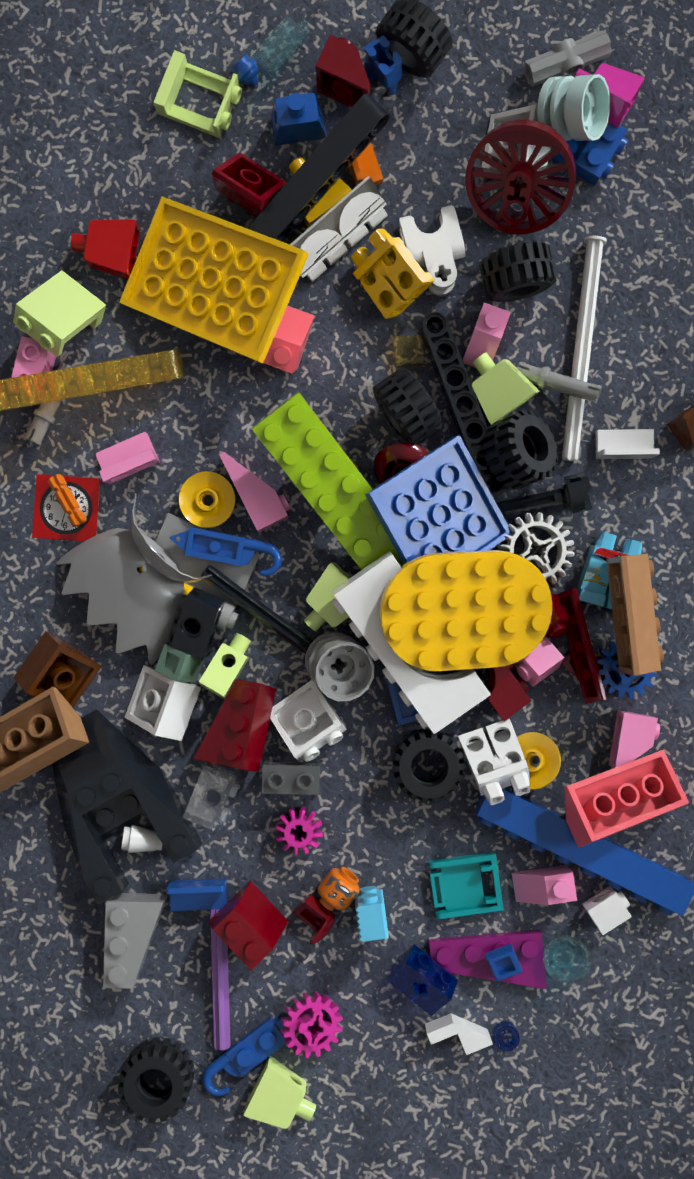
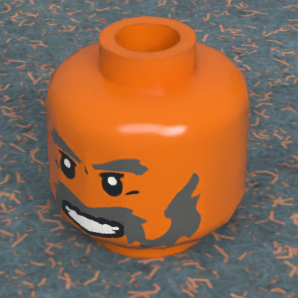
M345 867L340 869L332 868L318 886L321 904L330 911L334 909L346 910L359 894L358 877Z

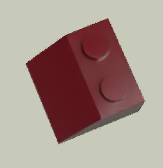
M330 35L315 66L317 92L352 108L363 95H370V82L357 47L346 38H336Z
M240 152L213 169L212 172L216 190L225 195L226 199L230 202L237 203L248 210L256 218L287 183Z
M251 880L209 920L212 930L251 971L273 950L289 922Z

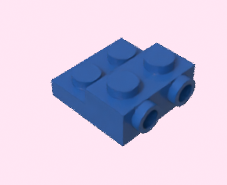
M608 123L604 133L597 140L576 141L572 139L566 141L575 160L576 175L593 185H596L600 177L606 179L614 166V163L610 162L613 154L620 155L628 142V139L624 138L628 129L621 125L617 128ZM561 152L550 159L555 163L565 161Z

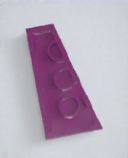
M540 930L429 939L431 970L496 981L486 960L485 953L511 943L523 972L503 979L500 982L546 989L542 932Z

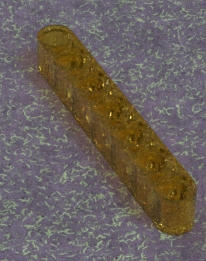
M179 349L0 380V411L185 378Z

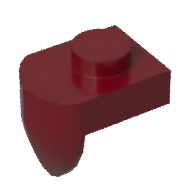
M311 894L304 898L293 911L298 918L314 930L310 938V944H315L322 940L335 923L334 913L325 908L320 900Z

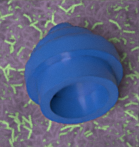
M246 54L230 70L238 75L239 83L242 82L244 85L251 84L252 86L257 85V62L254 58L250 59Z

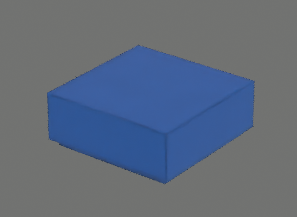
M511 943L485 953L486 960L496 982L523 972Z

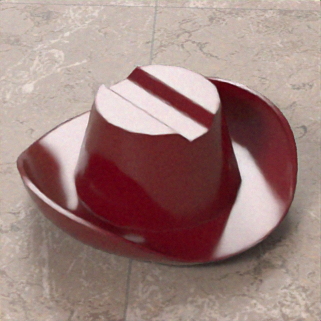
M409 443L393 444L383 448L374 458V473L378 483H383L428 454L429 451L422 446Z

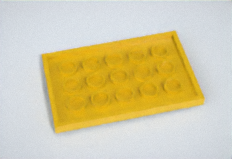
M162 196L119 303L263 364L309 254L300 248Z

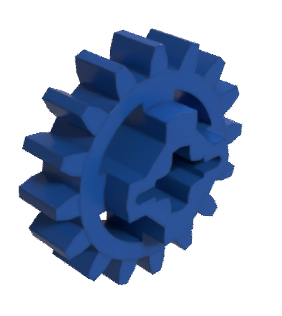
M608 641L609 649H600L599 652L603 657L602 659H596L597 664H600L599 673L602 675V684L608 685L605 691L611 694L616 690V697L622 698L625 693L627 698L630 699L634 698V691L640 695L645 694L643 686L652 687L653 684L649 681V678L657 677V673L651 672L633 676L619 672V668L616 667L618 659H611L617 652L616 644L613 641ZM608 669H611L615 676L614 682L609 675ZM640 676V679L631 685V681Z

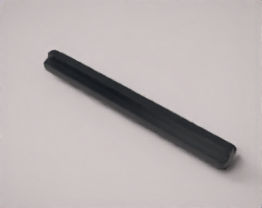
M208 565L205 568L201 577L212 576L204 580L306 654L310 644L313 642L312 639L213 566Z

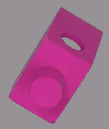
M604 63L599 66L594 74H600L606 80L610 94L608 123L618 128L634 104L645 78ZM579 68L575 77L580 75L593 74H590Z

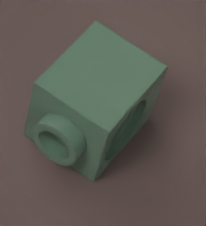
M164 644L155 671L176 682H196L205 656L203 659L174 649L170 647V644Z

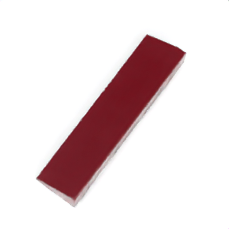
M577 588L559 593V598L574 621L567 627L566 634L585 704L607 700Z

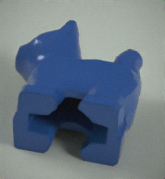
M381 36L364 47L366 52L364 69L369 82L377 78L380 84L386 88L388 94L394 95L398 81L402 78V58L397 51L393 52V57L389 53L390 42L385 36Z

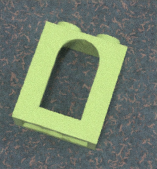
M174 50L155 97L154 105L159 115L220 138L222 131H227L232 119L230 111L233 104L237 105L239 103L242 88L240 87L237 74L233 73L231 80L187 63L185 54ZM183 80L216 92L224 97L216 118H207L174 105Z

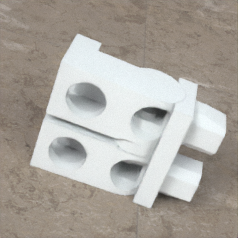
M510 718L485 726L488 741L482 728L458 736L461 750L470 767L480 795H485L490 805H495L505 800L502 788L511 785L516 796L530 792L529 768Z

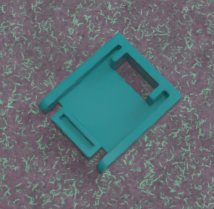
M495 852L428 861L429 868H440L439 871L430 872L434 907L446 906V909L435 911L436 919L504 911ZM481 871L492 872L495 894L484 895Z

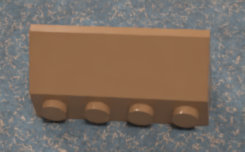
M648 554L607 558L619 672L637 676L661 670L660 663L664 661V653L662 647L658 646L657 634H660L661 627L659 618L655 617L654 605H657V593L651 584V577L654 575L653 562L651 559L649 560Z
M51 687L0 717V792L89 743L81 717L55 687Z

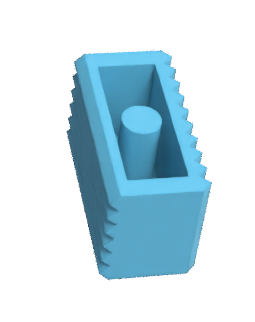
M376 886L360 888V892L355 898L359 939L365 942L389 938L383 889L377 890Z

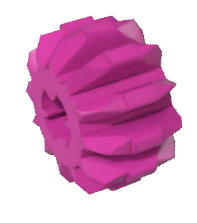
M301 806L299 814H296L293 807L289 808L290 817L282 813L280 820L284 824L279 823L275 826V830L282 832L276 837L277 842L286 841L282 848L284 851H287L290 846L294 847L293 855L295 856L298 855L299 848H302L305 855L309 854L308 844L313 848H317L319 843L315 838L323 837V832L317 830V828L322 826V821H312L316 815L315 811H311L308 816H305L306 808L304 806ZM297 825L303 826L304 832L302 836H296V831L292 830V828L296 830Z

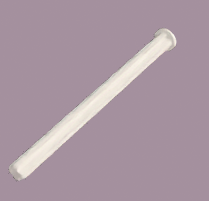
M587 236L584 238V243L587 246L571 377L587 382L602 249L603 245L607 243V239L601 236ZM569 395L562 460L574 462L578 459L585 399Z

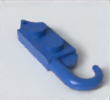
M189 527L188 531L170 537L185 552L184 555L237 566L247 565L254 557L255 551L269 554L273 558V564L271 568L261 570V576L275 574L282 564L280 551L269 542L195 527Z
M270 1016L209 1064L202 1076L205 1090L214 1096H224L230 1092L229 1087L218 1089L213 1086L212 1077L224 1068L233 1076H244L286 1044L284 1041L286 1038L283 1037L280 1031L286 1027L281 1022L282 1017L273 1018Z

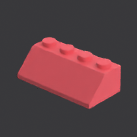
M664 750L565 787L566 822L578 848L689 803Z

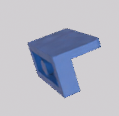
M227 878L171 881L166 888V893L170 894L171 911L221 909L228 902Z

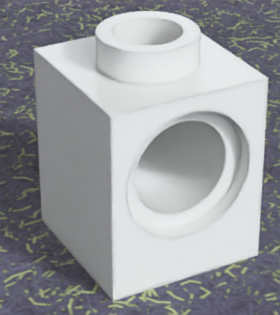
M611 886L582 903L602 935L632 917L627 910V907L630 906L627 898L622 891L616 893Z

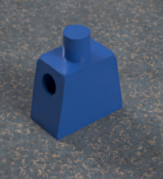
M293 93L290 96L274 100L270 118L275 146L327 137L323 109L315 93Z

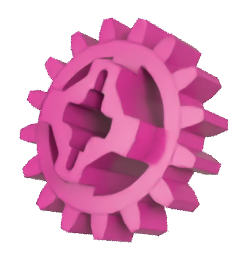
M316 991L312 998L306 992L303 993V1000L300 1002L297 998H293L295 1006L293 1008L286 1006L285 1010L289 1015L288 1017L281 1018L282 1024L286 1026L280 1030L283 1037L286 1038L284 1040L289 1048L292 1047L296 1055H299L302 1051L305 1058H309L313 1051L317 1057H320V1050L322 1048L329 1052L331 1050L329 1043L331 1041L334 1043L339 1041L335 1033L342 1032L343 1030L338 1022L343 1020L340 1013L337 1012L338 1006L334 1002L331 1003V999L326 994L321 999L320 994ZM322 1009L327 1012L328 1019L323 1017ZM295 1030L300 1033L302 1040L296 1037Z

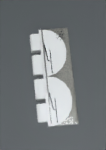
M367 176L290 244L305 250L309 254L300 274L302 278L307 276L313 282L327 270L322 262L324 259L329 265H333L348 251L343 243L344 241L350 247H353L369 233L364 225L365 223L371 229H374L388 216L383 208L387 204L371 177Z

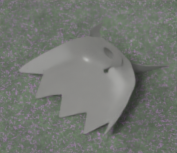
M135 493L131 520L132 530L115 528L98 534L70 550L56 564H71L62 595L89 593L87 625L117 623L116 653L146 645L148 660L152 666L160 657L164 644H168L171 638L170 630L176 619L179 620L181 612L177 611V607L182 595H185L184 582H199L212 575L195 578L181 573L177 568V563L154 540L139 530L135 515ZM143 566L142 573H139L137 568Z

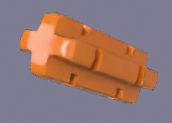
M56 474L49 478L48 484L52 490L56 491L55 496L64 512L69 515L67 518L71 525L77 527L86 522L87 518L83 511L78 509L80 506L70 488L66 487L67 482L64 477Z

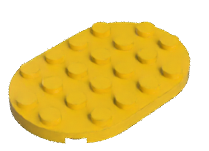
M501 550L449 552L419 556L404 564L403 568L396 573L392 580L388 581L379 607V620L383 636L390 648L402 660L422 670L451 671L503 667L516 663L528 656L541 643L549 628L552 616V597L549 585L540 570L530 561L517 554Z

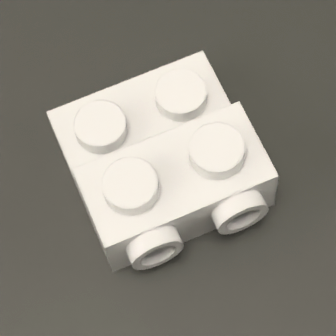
M312 680L272 707L271 721L294 758L300 762L302 760L309 762L315 759L320 754L318 749L327 743L330 746L338 743L343 738L342 733L347 730L333 707Z

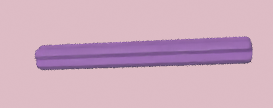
M220 909L211 910V911H210V919H211ZM210 925L214 1048L223 1051L230 1048L228 946L212 930Z

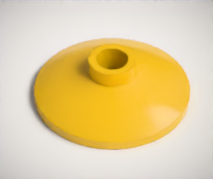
M208 471L199 472L189 477L183 484L179 493V506L182 514L190 523L202 528H212L221 525L231 516L235 507V493L229 481L220 474ZM206 496L213 497V503L210 506H206L203 503V499Z
M537 732L522 734L517 739L529 768L530 789L544 788L559 773L561 766L559 749L554 741L544 734ZM538 756L540 764L534 767L532 763L533 758Z

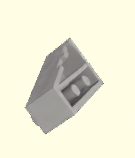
M119 893L106 901L103 988H133L142 969L168 894Z

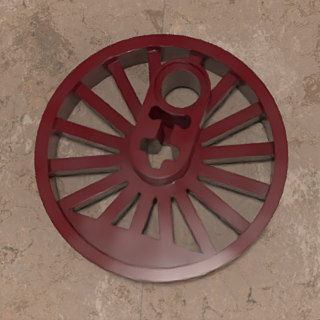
M533 120L509 121L491 130L472 152L465 174L467 196L475 212L491 227L510 234L535 233L552 225L567 209L574 193L576 166L569 145L557 131ZM499 141L507 142L510 155ZM489 143L501 160L482 150V148ZM516 143L522 144L520 156ZM528 145H536L526 162ZM542 146L553 147L534 162ZM559 152H561L565 161L543 166ZM478 158L496 169L475 167L476 159ZM567 169L569 173V178L547 176L548 174ZM517 176L522 177V183L519 182V178ZM475 177L496 179L478 185L475 183ZM547 186L568 188L566 196H563ZM501 188L486 201H483L479 193ZM541 195L559 204V206L552 210ZM503 197V205L496 214L489 207ZM531 198L545 215L544 217L536 219ZM517 203L522 206L523 210L515 211L510 205Z

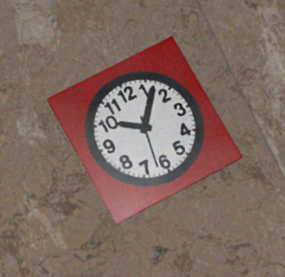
M37 474L32 538L86 541L96 536L100 478L63 476L67 482L66 487L70 488L80 506L78 509L83 511L87 518L86 522L75 527L71 525L67 518L69 515L64 512L55 496L56 491L52 490L48 484V479L54 475Z

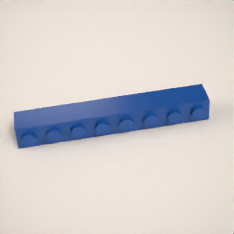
M502 788L505 800L501 803L490 805L485 795L480 797L474 811L480 816L478 821L486 826L494 828L496 824L505 829L504 834L518 841L520 837L530 841L529 846L539 852L545 853L547 849L556 854L554 858L568 866L573 862L581 866V872L592 878H596L598 874L606 878L605 883L619 891L624 887L632 891V897L643 903H647L648 900L657 903L656 908L665 914L672 916L673 912L684 916L694 895V882L689 878L607 838L578 848L565 817L522 796H516L514 792L506 788Z

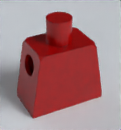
M132 219L91 220L87 235L72 234L71 249L84 252V261L89 267L128 280L136 260L140 227L136 220Z

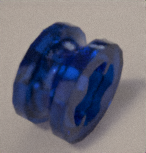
M502 1021L494 1027L493 1037L498 1048L504 1051H511L518 1046L520 1036L513 1023ZM506 1030H510L513 1038L510 1041L507 1038V1042H503L500 1033L504 1032L506 1034Z

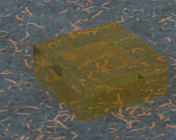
M422 335L394 336L396 366L424 364Z

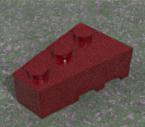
M236 679L193 759L259 772L277 688Z

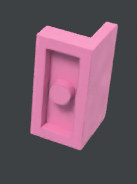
M146 432L96 453L97 460L102 469L99 473L103 482L107 484H112L160 462Z

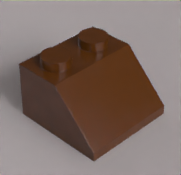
M45 631L13 678L27 694L34 697L51 687H55L73 708L102 666L67 641Z

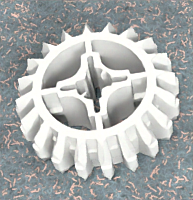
M540 512L536 514L535 521L531 513L525 514V523L520 517L515 518L517 528L512 524H508L512 535H505L507 539L504 541H507V544H499L497 549L514 553L515 541L520 533L523 537L524 550L519 556L523 558L533 549L530 547L532 544L534 546H541L547 543L545 547L541 548L542 552H538L541 554L540 557L538 555H531L525 559L535 562L542 569L545 579L547 578L551 584L557 583L555 573L560 577L566 575L561 566L566 568L572 566V563L565 560V557L574 556L573 551L566 550V547L574 545V541L569 540L565 542L564 537L568 536L570 531L565 530L560 533L559 529L563 523L559 521L552 526V515H549L545 522H543V514ZM528 528L543 529L552 537L544 541L539 540L534 534L530 533ZM556 544L557 557L553 566L550 567L548 551Z

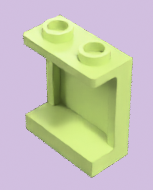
M61 270L16 303L13 323L19 330L27 333L37 341L42 348L58 357L62 354L64 344L86 326L90 325L95 329L102 323L106 304Z

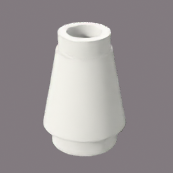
M132 825V827H124L121 850H128V853L162 850V842L156 831Z

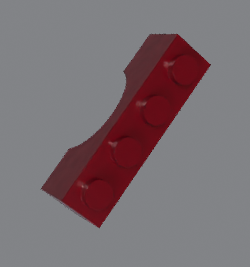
M512 664L488 668V680L485 685L491 694L486 700L503 721L531 702V699L526 694L530 689L520 676L515 678L511 673V670L514 668Z

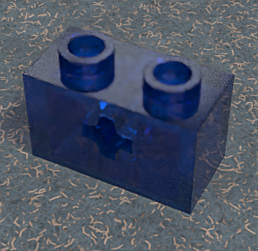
M415 944L395 961L387 979L389 983L431 1017L452 1000L458 983L456 977Z

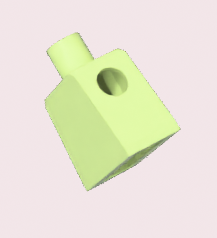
M486 352L473 361L474 366L482 376L472 383V387L491 425L506 417L540 392L508 359H503L495 365Z
M335 562L327 566L306 598V602L314 610L304 619V622L315 632L326 621L335 628L350 618L347 613L341 615L332 602L336 598L333 590L351 578Z
M236 633L229 646L222 643L199 680L201 687L225 700L235 680L238 679L248 661V657L244 653L251 641L243 635ZM227 658H232L235 661L232 667L228 668L223 665Z
M269 1056L246 1102L243 1116L287 1129L295 1115L310 1121L316 1109V1104L304 1099L306 1081L274 1057Z

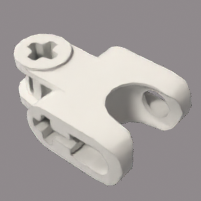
M452 205L441 208L439 217L441 227L434 233L421 232L417 228L412 216H405L399 219L401 240L404 242V246L411 252L414 260L423 268V271L429 272L435 280L428 288L430 292L437 296H445L453 290L457 277L454 260L465 257L464 241L457 214ZM442 274V277L447 279L442 282V279L440 277L437 278V276Z

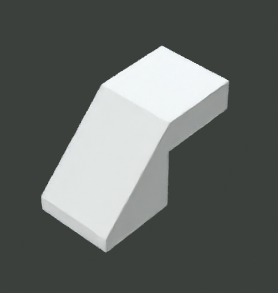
M451 1013L425 1024L431 1045L456 1034L460 1038L466 1055L493 1045L487 1028Z

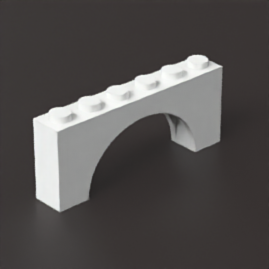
M388 551L334 589L333 594L336 598L332 602L341 615L347 613L351 618L352 622L349 626L358 638L364 636L369 643L365 648L374 661L378 659L382 661L386 667L382 671L391 684L397 682L402 691L399 692V695L408 707L413 704L418 711L415 717L422 728L426 729L429 727L433 734H435L491 694L473 669H465L448 674L430 673L406 663L390 648L381 630L379 607L388 581L392 580L402 567L392 553Z

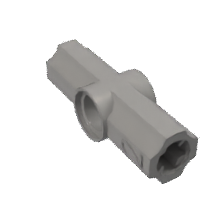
M602 30L577 41H574L573 38L565 39L556 44L551 51L526 60L523 66L528 84L535 87L545 83L550 77L574 76L579 68L583 70L585 66L610 57L612 53L610 38Z

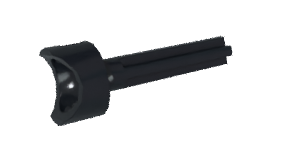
M587 473L564 476L563 489L559 488L539 494L496 502L503 516L551 506H560L565 503L569 507L571 514L592 509L589 496L587 495L590 488Z

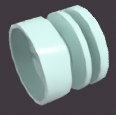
M600 74L580 75L575 78L573 76H557L546 80L539 93L537 105L538 122L557 131L565 141L572 139L576 141H593L599 139L604 133L610 114V94L604 77Z

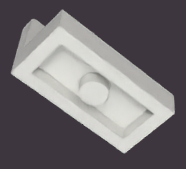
M654 429L595 431L596 459H649L660 455V449L654 448Z

